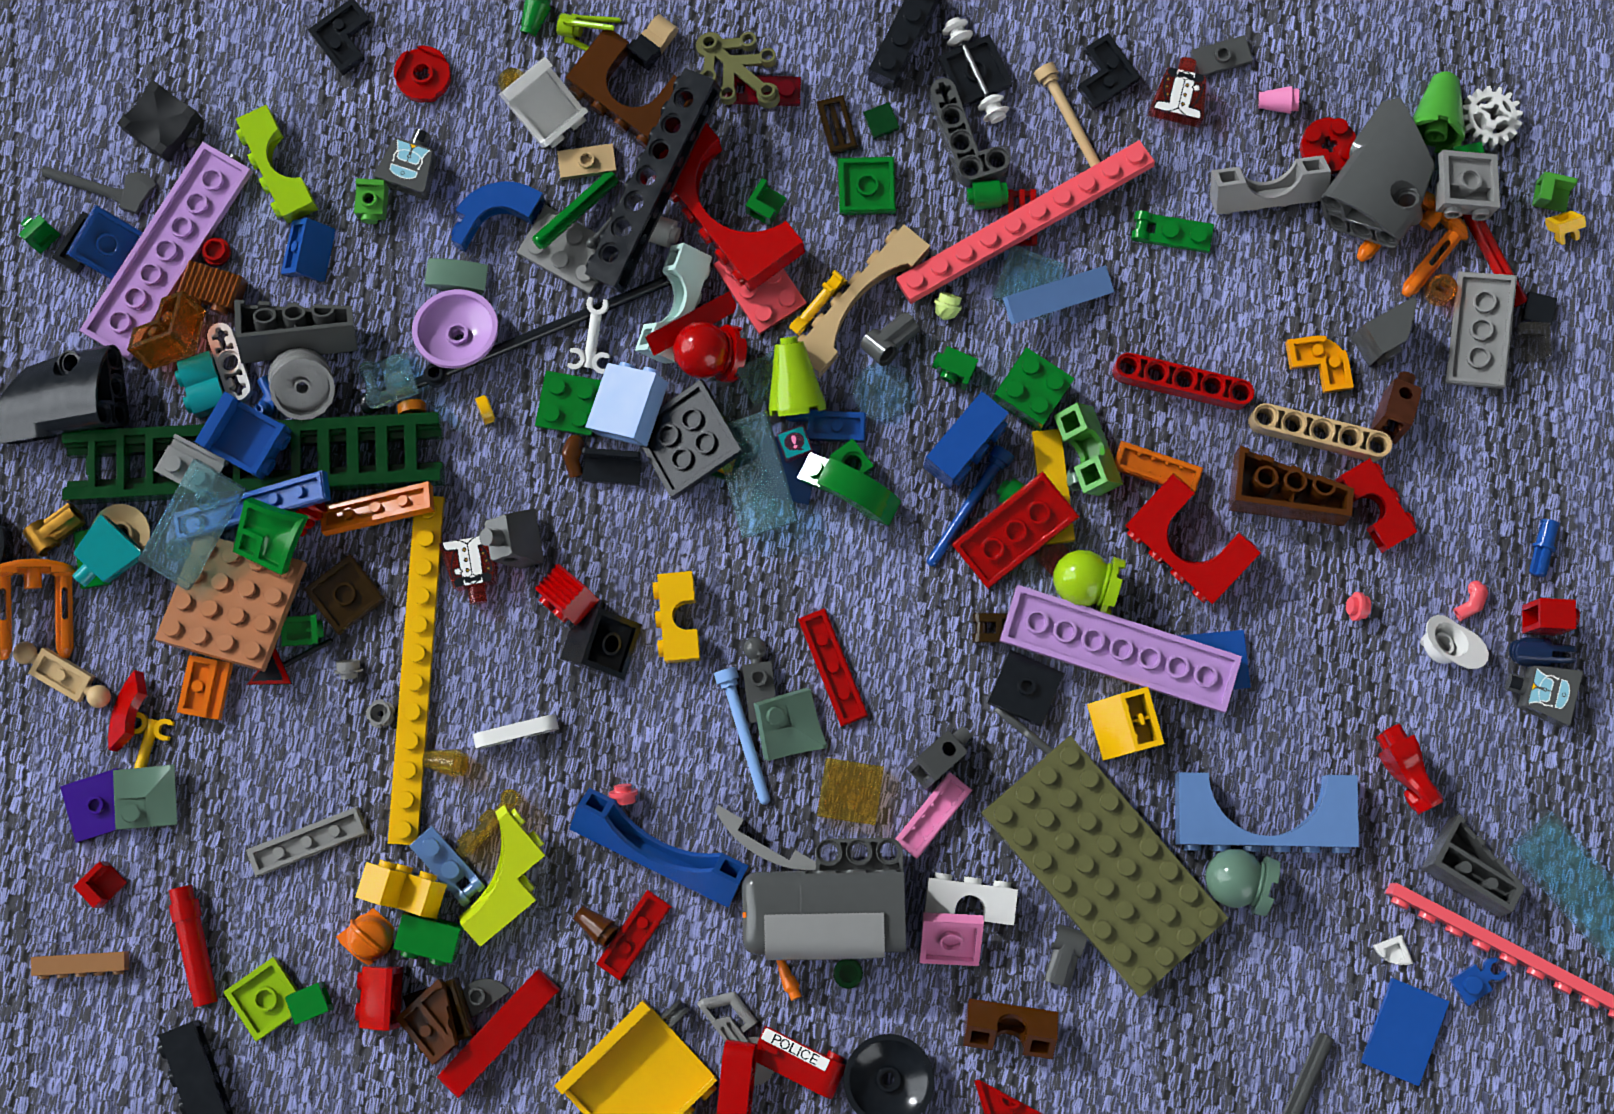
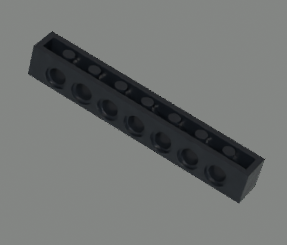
M684 68L682 74L676 78L673 85L674 91L669 101L664 103L659 122L650 131L649 142L644 152L640 153L637 158L636 169L632 177L624 185V194L620 202L614 206L610 223L607 229H604L600 234L599 245L586 264L587 270L585 274L589 278L622 294L722 91L714 79ZM694 99L689 107L684 108L686 101ZM681 124L679 131L671 133L674 126ZM664 150H669L665 158L659 159L660 154ZM656 175L655 181L647 185V180L651 176ZM640 201H644L643 206L639 210L634 211L635 205ZM631 226L630 233L622 237L623 230ZM619 252L618 258L614 262H609L611 255Z

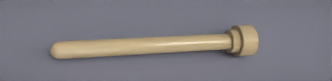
M1054 62L1046 63L1034 72V75L1039 84L1042 83L1044 87H1048L1088 164L1092 167L1098 164L1100 160L1057 82L1059 79L1057 76L1059 73Z

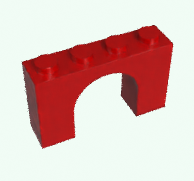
M1173 473L1125 525L1129 529L1127 535L1139 545L1143 541L1151 549L1148 552L1150 556L1158 563L1162 564L1165 561L1173 569L1170 573L1183 584L1187 581L1193 586L1192 593L1201 602L1205 603L1208 600L1213 604L1259 556L1261 550L1239 531L1215 557L1207 561L1193 562L1179 556L1169 541V525L1174 515L1196 492Z

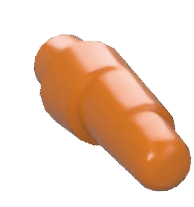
M776 960L784 991L789 995L791 1001L801 998L800 984L796 977L792 975L786 961Z

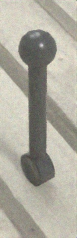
M192 137L185 140V145L188 148H199L201 145ZM220 151L238 162L241 159L235 154Z
M611 217L593 238L587 239L586 245L588 248L594 249L597 246L600 234L604 229H607Z

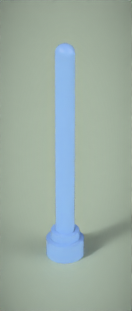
M735 666L715 672L714 676L717 685L720 684L721 689H725L759 802L762 805H767L770 802V795L736 685H738L737 679L739 678L737 668Z

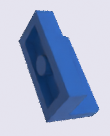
M309 218L292 220L281 275L287 277L304 276L317 282H324L335 237V228Z

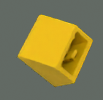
M1148 687L1087 704L1102 761L1165 744Z

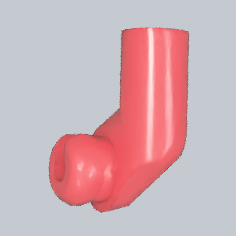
M1478 580L1472 581L1468 585V592L1470 593L1468 602L1453 609L1460 622L1482 611L1489 592L1487 586Z

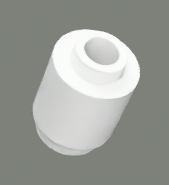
M661 216L648 242L670 248L671 244H676L680 237L681 228L678 227V222Z

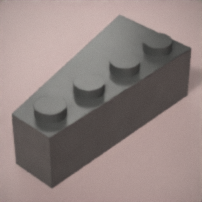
M234 300L235 338L241 364L275 360L281 353L294 348L314 350L320 355L358 351L352 306L314 304L312 308H304L299 303H288L287 307L271 306V302L259 301L258 305H245V300Z

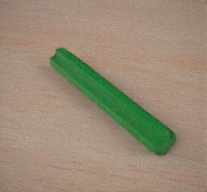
M612 171L604 173L532 238L538 249L548 247L610 192L619 182L616 175Z

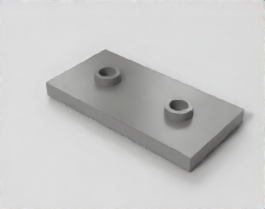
M1458 271L1446 384L1505 389L1517 275Z

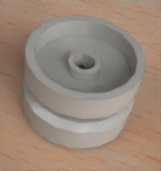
M306 348L289 349L278 355L270 365L268 382L271 400L276 408L287 417L298 420L313 419L324 413L331 405L335 394L331 368L325 358L314 350Z

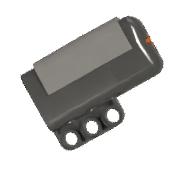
M894 838L825 839L816 847V871L754 872L747 875L743 880L742 940L745 949L751 954L765 955V960H840L885 958V953L906 952L903 850L899 841ZM886 843L895 845L897 848L895 859L885 860L881 856L880 849L882 845ZM827 844L835 846L838 851L836 859L830 862L823 860L820 855L821 848ZM855 844H862L867 848V857L862 861H856L851 857L850 849Z

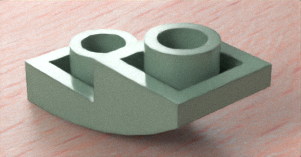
M429 258L427 260L424 286L442 291L454 289L469 290L482 295L485 291L488 265L456 259Z

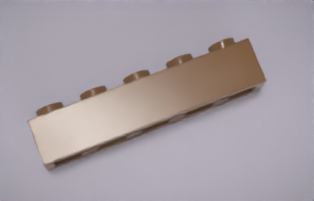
M129 951L31 957V976H38V979H50L49 975H56V978H67L68 974L75 973V977H85L90 972H94V976H102L107 971H112V975L124 974V970H129Z

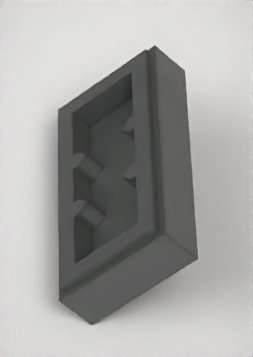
M1245 35L1196 48L1190 52L1196 73L1204 75V77L1249 65L1253 62Z

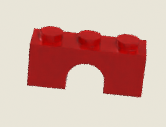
M1369 458L1340 475L1335 481L1354 488L1353 502L1361 498H1368L1378 505L1380 510L1379 518L1376 523L1366 528L1380 552L1383 553L1418 531L1415 528L1416 522L1412 515L1407 511L1405 512L1400 505L1398 493L1393 487L1389 488L1384 480L1385 475L1380 465L1376 462L1373 463L1372 459Z

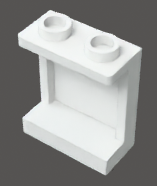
M546 57L539 60L499 95L543 148L548 145L554 148L565 139L563 133L571 127L574 131L586 121L584 115L589 111L586 107H582L553 71L551 68L553 65Z

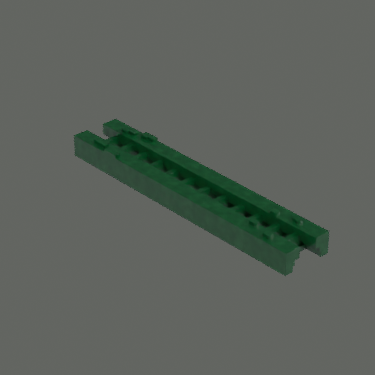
M439 412L313 418L306 420H276L292 430L290 433L291 439L287 447H291V469H273L269 475H265L263 480H260L233 465V473H222L209 498L231 497L321 470L328 474L330 491L400 488L429 481L433 486H444L445 464L443 462L418 463V440L444 439L443 417ZM205 424L83 430L62 433V443L67 449V456L71 459L86 458V475L88 476V480L67 481V487L62 488V500L74 505L205 498L165 476H159V473L154 471L159 462V454H163L168 445L170 446L174 439V434L198 445L194 441ZM404 441L405 463L389 464V442ZM360 443H375L376 465L361 466ZM346 444L347 467H332V445ZM303 446H317L318 468L303 469ZM145 455L146 477L131 478L130 456ZM116 456V479H102V457Z

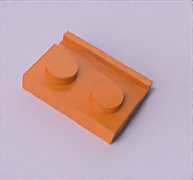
M189 655L177 713L221 721L234 663Z

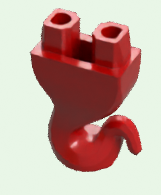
M1398 723L1384 730L1382 734L1376 737L1383 750L1378 754L1382 763L1396 780L1409 788L1404 791V797L1408 805L1416 811L1417 815L1445 802L1441 792L1433 785L1426 773L1422 752L1414 734L1407 737L1402 726Z

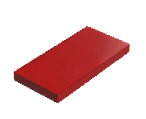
M1042 471L956 539L952 546L987 589H989L1080 516Z

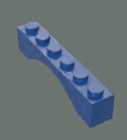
M590 787L578 804L569 830L728 908L749 867L724 853H696L678 849L661 842L636 825L626 815L616 800Z

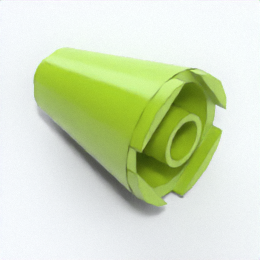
M797 336L780 338V344H776L774 348L769 415L790 416L810 413L812 408H818V411L825 410L826 402L804 341H798Z

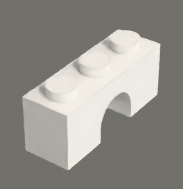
M935 873L934 878L927 879L924 912L955 914L958 901L964 896L970 895L976 897L981 902L984 922L1014 925L1018 889H1011V882L994 880L993 886L981 885V878L964 876V882L952 881L951 874Z

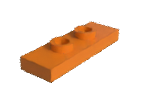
M1120 441L1114 458L1117 469L1121 473L1160 486L1175 473L1195 492L1203 471V467L1124 441Z

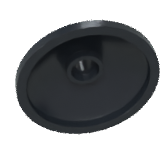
M881 1034L865 1040L852 1052L844 1070L845 1094L848 1102L857 1114H921L928 1106L933 1095L934 1072L928 1056L918 1044L901 1035ZM891 1073L894 1076V1081L891 1084H885L882 1080L884 1074Z

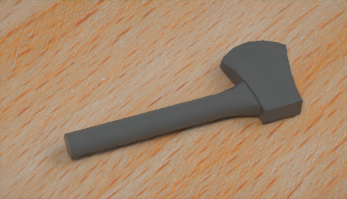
M44 166L42 169L43 177L110 198L120 204L119 208L121 210L136 215L139 214L144 202L157 186L150 176L140 172L127 174L124 189H119L48 166Z

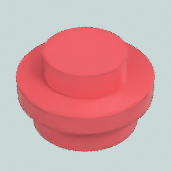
M1354 592L1346 602V612L1350 614V619L1360 621L1369 616L1371 611L1370 598L1362 592Z
M628 783L615 785L614 790L609 792V797L616 800L619 805L635 803L636 795H638V789L632 788V785Z

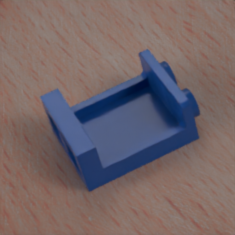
M224 391L194 442L227 460L229 463L263 480L265 475H269L276 465L275 458L279 451L284 450L289 444L292 430L285 424L277 422Z

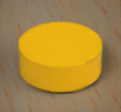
M482 395L475 398L484 425L495 422V416L487 396Z

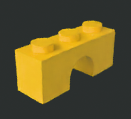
M693 572L657 574L658 582H653L654 600L659 599L660 611H655L656 628H662L663 639L657 640L659 657H664L666 664L701 661L698 630L681 629L674 622L675 612L680 606L696 603Z

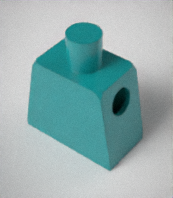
M100 515L73 553L83 565L72 576L84 587L96 576L103 582L110 583L145 558L148 553L108 516Z

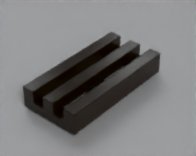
M844 95L817 101L816 104L830 155L858 149ZM834 104H840L850 143L845 144ZM825 106H829L839 142L838 146H834L824 109Z

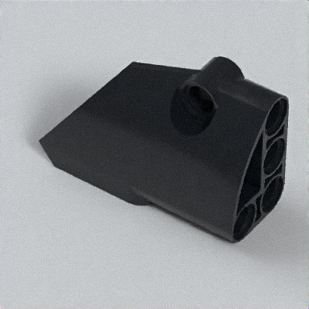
M113 344L80 351L66 350L60 356L28 366L11 382L0 396V444H21L58 437L57 434L79 430L121 428L127 426L129 422L122 356L118 347Z

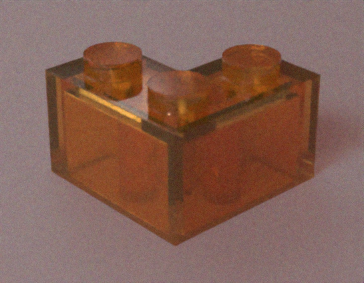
M184 290L161 298L156 319L133 328L127 350L150 370L195 355L206 310Z

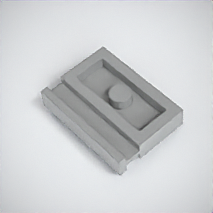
M174 434L172 443L166 448L154 471L208 499L228 461Z

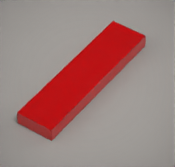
M825 608L798 618L840 726L843 727L868 717Z

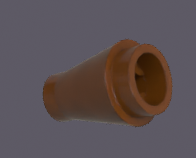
M582 906L573 918L595 945L600 944L606 947L619 930L614 925L615 921L588 909L586 906Z

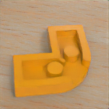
M1327 336L1288 339L1285 342L1290 370L1318 366L1323 394L1352 390L1354 388L1346 350H1342L1335 342L1327 339Z

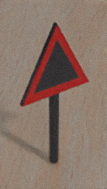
M329 638L285 662H282L275 648L266 671L258 670L247 685L292 684L285 668L332 644L333 639Z

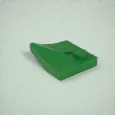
M252 497L247 498L243 503L233 552L283 575L289 570L294 550L309 516L281 509Z

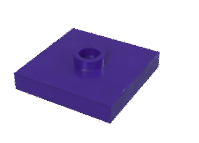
M120 768L60 786L75 843L117 831L115 828L113 770H120Z

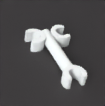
M589 297L586 306L591 315L585 352L580 348H570V352L577 353L580 356V361L577 364L568 363L567 367L570 369L591 368L597 373L604 374L605 369L600 368L598 362L601 358H611V355L605 352L596 354L602 314L606 313L609 309V301L603 299L601 309L596 310L593 307L594 298Z

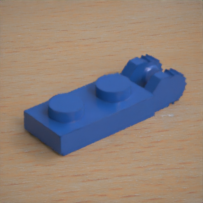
M810 410V413L786 416V420L790 422L808 421V430H804L808 441L849 442L851 439H854L856 443H865V412ZM796 432L786 436V438H791L794 435L796 439H804L800 433Z

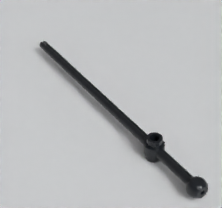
M662 276L628 290L623 294L621 293L606 299L609 301V309L607 311L668 287L671 283L670 281L663 282L668 278ZM603 301L594 304L593 307L596 310L601 309ZM584 308L494 345L484 358L467 367L449 369L430 364L424 370V374L377 394L372 392L363 393L358 399L359 405L364 414H374L378 411L381 404L427 385L432 388H440L446 384L449 376L590 319L591 312ZM435 373H439L436 378H432Z

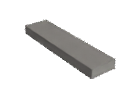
M356 806L249 848L246 852L255 877L258 878L368 834L359 806Z

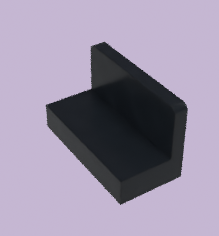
M582 448V455L584 456L583 482L640 486L643 459L640 452Z

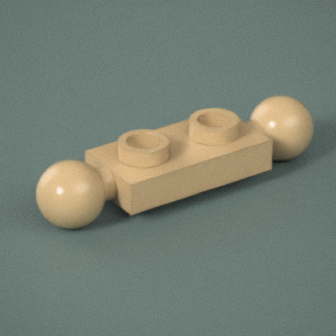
M26 641L20 642L14 647L13 657L16 662L22 665L33 664L28 674L76 702H82L86 696L88 703L94 708H103L109 704L111 700L109 689L103 685L92 686L91 684L96 677L93 674L59 656V654L49 648H41L38 654L35 645Z

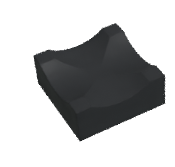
M151 80L138 102L121 117L117 124L127 134L168 162L202 118L192 107L173 96L154 80Z

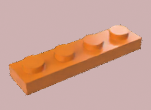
M426 481L326 504L328 512L323 513V518L320 519L321 532L325 536H330L435 512L433 485Z

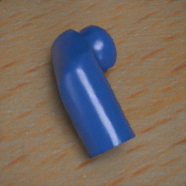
M265 375L257 380L264 395L261 401L255 404L254 409L270 417L275 413L276 406L271 400L268 375Z

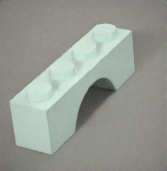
M685 243L671 245L662 272L669 279L673 288L674 300L672 308L662 321L643 325L635 351L661 363H676L673 346L654 356L645 336L695 310V307L702 298L701 289L703 283L711 271L710 263L712 256Z

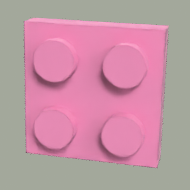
M923 912L919 963L979 966L984 915Z

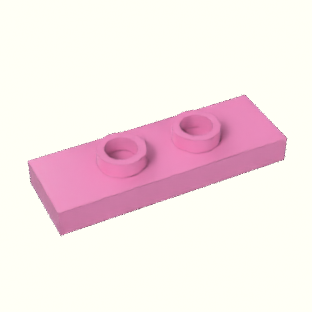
M949 772L895 839L899 841L904 850L917 860L972 792V789Z

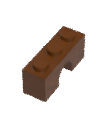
M969 998L964 1020L963 1046L993 1050L997 1036L1010 1034L1021 1041L1023 1055L1053 1059L1058 1040V1012Z

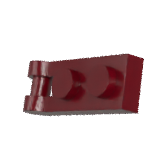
M735 75V91L736 86H745L744 93L736 92L737 99L733 104L759 105L756 92ZM755 75L763 83H772L777 86L780 94V102L777 106H800L801 77ZM771 91L765 92L764 95H769ZM726 93L724 97H730L732 93Z

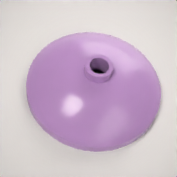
M447 290L434 295L419 308L413 320L412 337L417 350L428 362L442 368H463L480 361L490 352L498 336L499 324L492 305L481 295L469 290ZM463 335L462 339L454 340L455 336Z

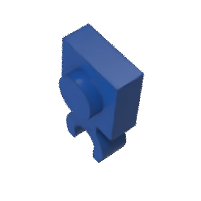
M1496 957L1486 959L1481 970H1479L1476 964H1472L1449 980L1466 1006H1470L1493 990L1488 983L1489 981L1501 980L1507 975L1504 970L1498 974L1492 973L1491 966L1498 961Z

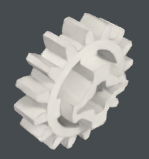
M1487 86L1483 92L1478 88L1472 96L1469 95L1465 99V105H1463L1464 123L1466 125L1465 133L1471 134L1470 142L1478 139L1479 142H1482L1483 146L1486 142H1489L1490 148L1493 149L1498 142L1504 146L1509 139H1513L1517 134L1516 130L1522 125V122L1517 119L1523 115V111L1515 109L1520 102H1511V92L1504 96L1502 94V87L1492 92L1491 86ZM1495 129H1505L1502 132L1493 133V130Z

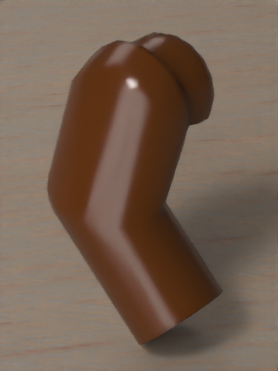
M571 435L562 449V456L570 478L583 474L579 458L585 444L580 435Z

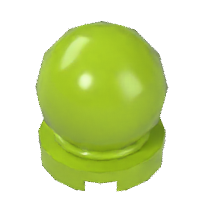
M1076 550L1067 553L1058 561L1053 572V584L1056 593L1062 599L1075 605L1088 607L1097 604L1099 606L1098 611L1111 615V606L1115 607L1123 580L1118 578L1120 568H1125L1126 560L1113 557L1110 563H1106L1100 555L1089 550Z

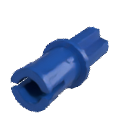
M1541 519L1536 543L1532 544V548L1535 549L1529 572L1533 576L1545 577L1547 575L1551 555L1556 552L1554 544L1558 527L1560 526V523L1555 520Z

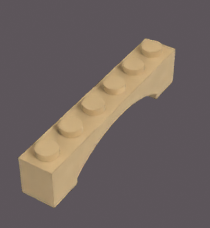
M905 224L899 230L893 229L885 239L887 244L881 251L876 249L870 255L866 262L868 266L861 273L858 270L848 282L849 288L844 293L840 291L834 296L830 302L832 307L826 314L821 312L811 324L813 329L807 336L802 334L798 338V341H804L814 372L819 379L838 358V351L834 348L836 338L845 317L855 303L880 281L896 273L914 268L928 255L930 245Z

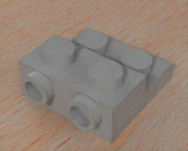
M1442 150L1438 154L1439 182L1435 185L1436 212L1444 213V216L1450 219L1461 217L1462 214L1472 215V219L1475 221H1483L1491 217L1500 208L1498 154Z

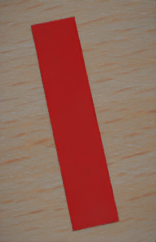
M728 291L646 335L645 338L653 355L655 356L672 347L677 334L689 324L700 321L714 324L734 313L737 305L731 292Z

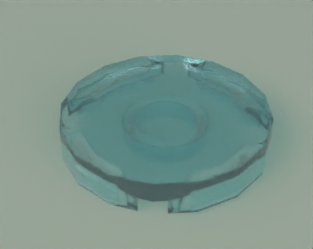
M877 363L869 365L860 372L854 380L852 394L854 403L860 412H865L866 416L872 419L885 420L893 418L902 412L908 402L910 390L906 377L896 367L890 364L880 366Z

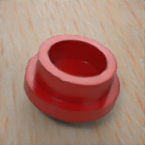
M211 238L202 247L204 260L212 266L223 265L230 258L231 248L222 238Z

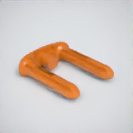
M1426 191L1421 205L1422 209L1426 212L1423 214L1422 221L1419 224L1424 229L1432 231L1440 222L1447 231L1404 282L1402 294L1405 297L1417 294L1461 240L1466 241L1468 239V228L1461 217L1450 219L1446 218L1444 213L1436 212L1435 195ZM1365 240L1358 249L1357 259L1365 262L1373 258L1382 245ZM1443 244L1446 245V250L1433 265H1430L1429 261Z
M34 558L14 560L0 564V590L4 591L5 620L0 619V660H7L12 652L11 577L13 575H23L24 589H42V574L54 576L56 651L59 656L65 659L70 658L74 650L72 575L76 572L72 565L49 559ZM62 589L66 591V619L62 618Z

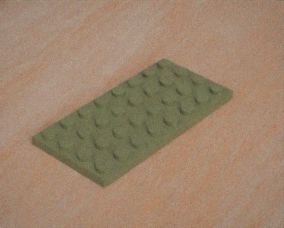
M1071 735L980 813L1139 998L1228 919L1226 914Z

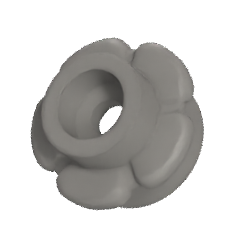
M360 659L336 661L337 670H334V673L340 674V679L342 680L358 678V673L363 671V668H360Z
M383 699L373 701L367 708L366 717L375 728L387 727L394 721L393 714L395 713V708L390 702L386 703ZM383 711L384 714L380 717L378 713Z

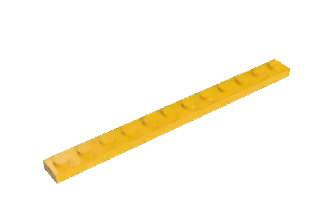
M434 496L435 512L413 516L388 844L410 845L419 837L445 505V498L440 496Z

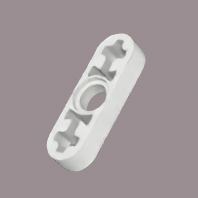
M216 323L208 330L207 339L224 390L239 401L245 402L252 396L253 386L245 363L241 364L235 332L225 323ZM220 330L228 334V336L224 337L226 346L229 348L233 346V349L224 350L221 342L215 340L219 336L218 332ZM229 356H235L238 359V365L233 370H225L223 367L224 360ZM233 376H237L238 382L242 386L246 385V388L242 389V395L240 396L236 392H232L236 388L235 382L231 378Z
M547 715L473 734L475 748L478 750L512 742L515 738H529L557 731L559 727L556 715Z

